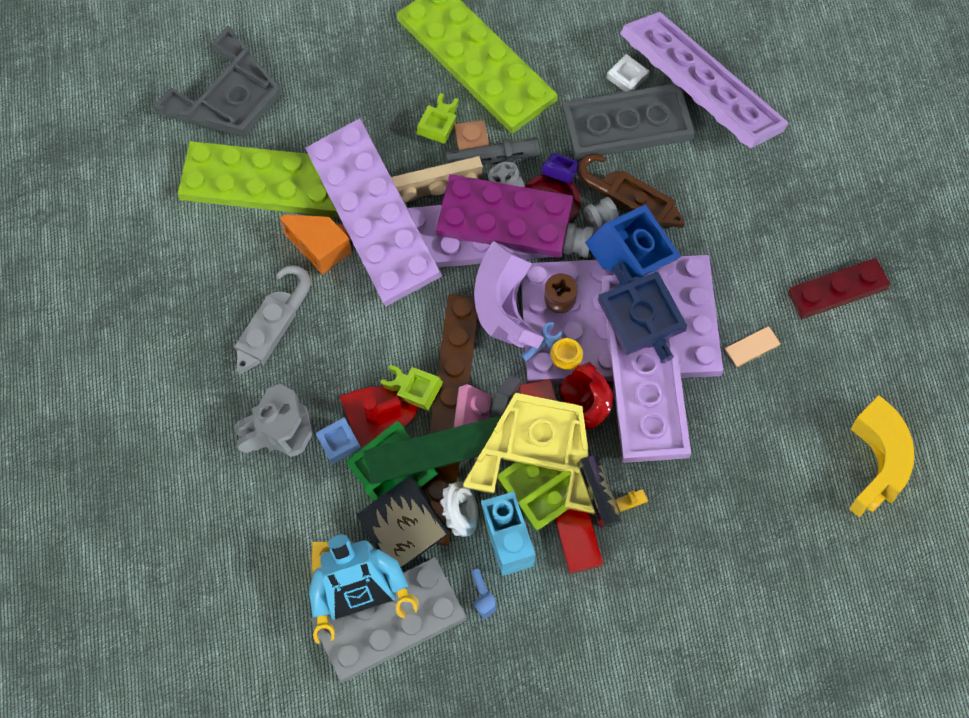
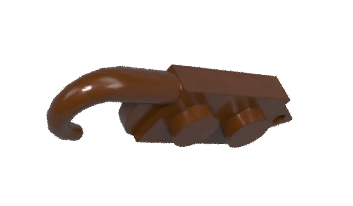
M590 154L580 160L577 170L580 180L588 187L609 197L618 207L631 212L646 205L660 226L684 227L685 221L675 207L676 201L625 171L611 172L602 180L592 175L587 170L591 162H606V157L600 154Z

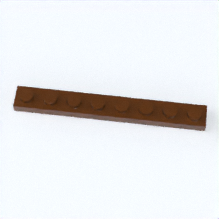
M448 294L437 373L443 384L434 399L429 434L454 428L459 387L467 384L470 385L478 323L474 296ZM460 462L434 468L438 474L422 486V490L431 500L430 505L445 525L446 518L442 515L444 509L440 500L444 498L443 489L447 488L451 483L458 482ZM448 528L450 534L436 543L437 545H450L451 528Z

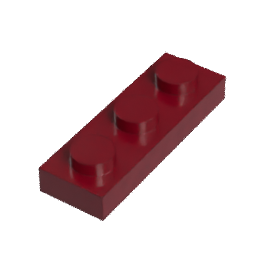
M877 258L790 287L788 295L802 320L886 291L890 283Z

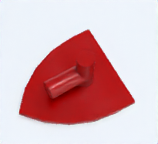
M368 387L339 396L352 431L361 448L365 447L397 421H400L406 429L415 417L419 407L400 400L397 396L398 391H391L384 387Z

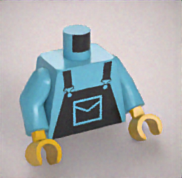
M344 534L336 535L329 540L328 546L330 551L320 556L321 567L314 571L309 588L312 616L317 619V625L313 633V638L317 644L320 643L318 631L322 628L328 629L331 633V642L334 640L335 629L328 622L327 616L330 615L333 621L396 600V593L399 598L396 604V612L400 617H406V612L402 606V602L405 601L410 602L413 605L414 611L417 612L419 600L416 596L408 594L406 590L409 587L396 559L379 549L374 550L368 541L363 540L350 544L348 537Z

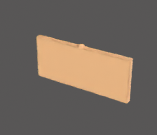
M767 326L726 347L725 351L735 366L739 367L780 346L781 343L770 327Z

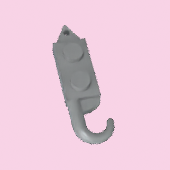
M295 265L286 266L276 274L277 279H281L287 274L297 275L299 277V284L292 294L274 292L267 295L234 346L237 352V372L239 375L258 364L264 365L296 316V311L308 294L311 286L310 276L302 267Z

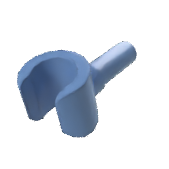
M548 322L544 325L542 331L544 339L539 348L530 347L521 355L525 362L546 346L552 347L555 342L560 340L562 331L555 336L548 334L553 329L554 322Z
M474 569L471 571V574L481 597L474 601L473 604L480 616L485 619L496 612V601L492 593L486 588L480 570Z

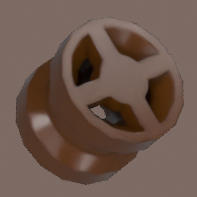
M558 273L548 278L545 284L544 295L546 307L552 312L561 314L569 312L574 307L577 295L576 281L571 276L563 273Z

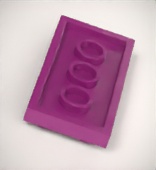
M449 174L437 223L436 235L488 245L495 241L510 249L561 258L573 196Z

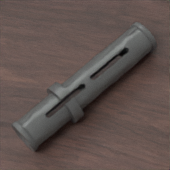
M537 136L515 141L504 139L503 143L447 151V164L477 156L480 157L482 165L504 161L513 162V160L540 156Z

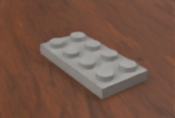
M436 557L403 573L409 586L406 589L408 594L416 596L419 600L417 612L414 611L413 605L410 602L405 601L402 602V606L406 612V617H400L396 612V604L399 601L396 593V600L333 621L330 615L327 616L328 622L335 629L334 640L331 642V633L326 628L320 629L318 636L341 684L467 620ZM311 618V622L315 628L317 625V619Z

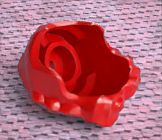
M591 362L577 366L572 371V374L567 375L562 383L559 384L560 389L558 392L562 396L564 403L582 406L585 430L595 429L609 417L610 411L613 408L614 394L606 379L597 372L596 367Z

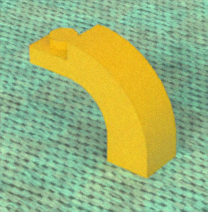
M880 395L865 408L851 427V430L872 448L878 463L876 478L863 490L849 508L859 518L867 509L873 513L885 499L892 504L907 484L914 465V445L910 431L901 415Z

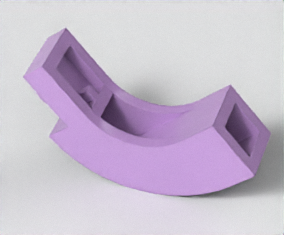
M492 241L482 259L475 282L474 300L479 321L491 337L509 344H515L521 348L527 344L538 349L544 337L525 323L517 310L518 289L532 263L516 251Z

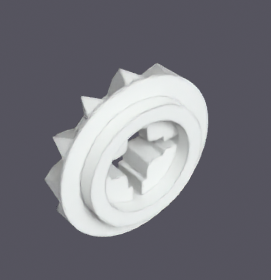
M455 482L443 489L444 498L440 500L444 509L442 515L445 516L446 526L452 529L454 536L466 537L472 535L476 530L478 507L470 490L463 488V483Z

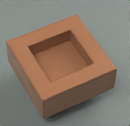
M484 120L454 124L458 150L489 145Z

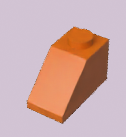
M288 214L280 217L283 233L322 275L352 253L350 246L351 238L346 228L342 224L336 225L330 217Z

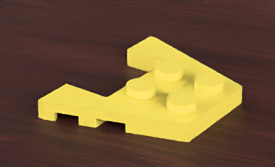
M515 393L468 474L463 488L494 494L500 460L504 459L569 472L570 478L564 508L595 514L577 465L580 459L588 457V444L582 406Z

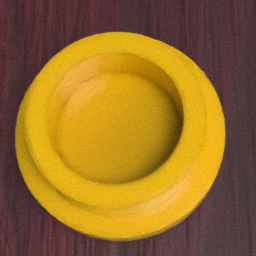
M563 338L553 344L550 358L557 368L573 370L582 362L583 349L577 341L571 338Z

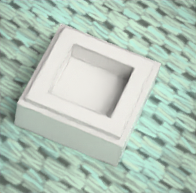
M627 54L607 72V79L624 92L635 90L649 76V70Z

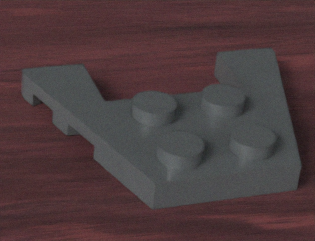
M227 26L211 43L214 52L232 62L196 102L170 87L153 107L155 112L162 116L245 137L282 94L280 87L260 62L257 63L247 46L236 37L233 29Z

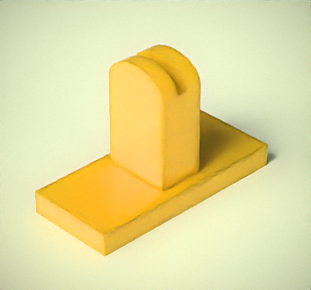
M642 489L636 492L635 490L630 491L626 496L615 499L619 511L623 512L647 503L648 499Z

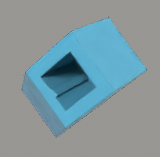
M514 491L481 501L491 545L501 575L505 576L534 567L536 554Z

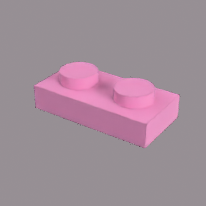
M468 384L459 387L454 427L489 419L492 395Z

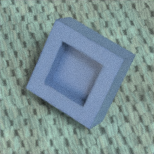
M345 417L315 433L331 464L362 449Z

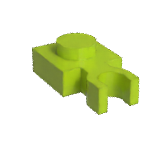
M440 93L436 108L427 106L417 126L416 134L445 144L456 122V115L454 113L458 108L459 99L454 98L452 104L443 103L444 94Z
M390 364L388 369L397 376L393 381L382 379L380 382L382 386L391 391H398L397 396L400 400L428 411L443 384L440 377L411 367L408 375H406L398 367Z

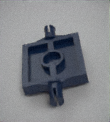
M620 262L619 266L618 264L614 265L612 271L615 273L619 284L614 289L599 294L598 302L625 354L629 355L643 348L654 347L661 363H666V360L667 362L672 360L674 355L671 353L666 341L670 337L685 332L687 324L659 272L657 271L644 277L631 278L624 262Z

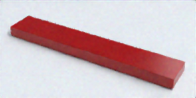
M551 379L528 383L519 387V394L557 401ZM568 509L556 517L554 521L569 574L602 567L603 561L589 513Z

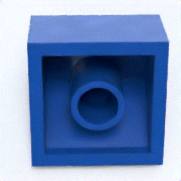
M646 205L605 223L585 242L602 269L612 271L614 265L618 264L619 266L620 262H624L632 278L647 276L681 257Z

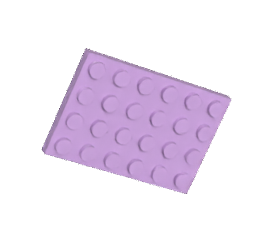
M709 255L681 256L678 260L657 270L658 272H667L669 292L687 324L685 332L675 335L681 378L722 376L723 365ZM597 260L532 263L521 282L523 321L541 335L544 325L548 322H554V327L548 334L555 336L562 331L560 339L571 338L577 341L583 349V359L580 365L591 362L606 381H613L606 318L598 302V296L603 293L602 276L615 275V273L602 269ZM558 273L571 276L577 284L576 303L569 312L562 314L550 311L544 302L545 284L548 278ZM525 344V352L532 346ZM546 346L526 361L527 384L551 379L552 384H560L575 369L561 370L557 368L550 358L552 347Z

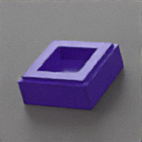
M553 152L543 164L541 173L570 184L577 175L579 161Z

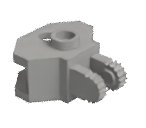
M282 384L268 388L259 405L252 408L253 415L243 418L234 426L236 435L241 436L237 440L238 451L240 450L244 453L267 447L269 451L277 449L285 455L293 457L303 453L313 435L308 409L305 405L298 402L295 391Z

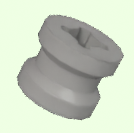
M513 162L499 163L489 171V181L525 187L523 179L519 176L518 167Z
M609 197L601 199L600 203L595 206L592 204L587 205L583 210L588 226L593 227V233H596L605 223L620 217L615 204Z
M569 223L563 254L569 255L574 252L579 253L583 258H588L589 248L585 242L592 236L593 227L587 226L582 229L577 228L573 223Z

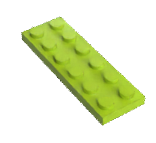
M415 0L397 12V20L511 134L557 102L558 94L461 0Z
M189 142L178 189L179 200L340 218L308 154Z

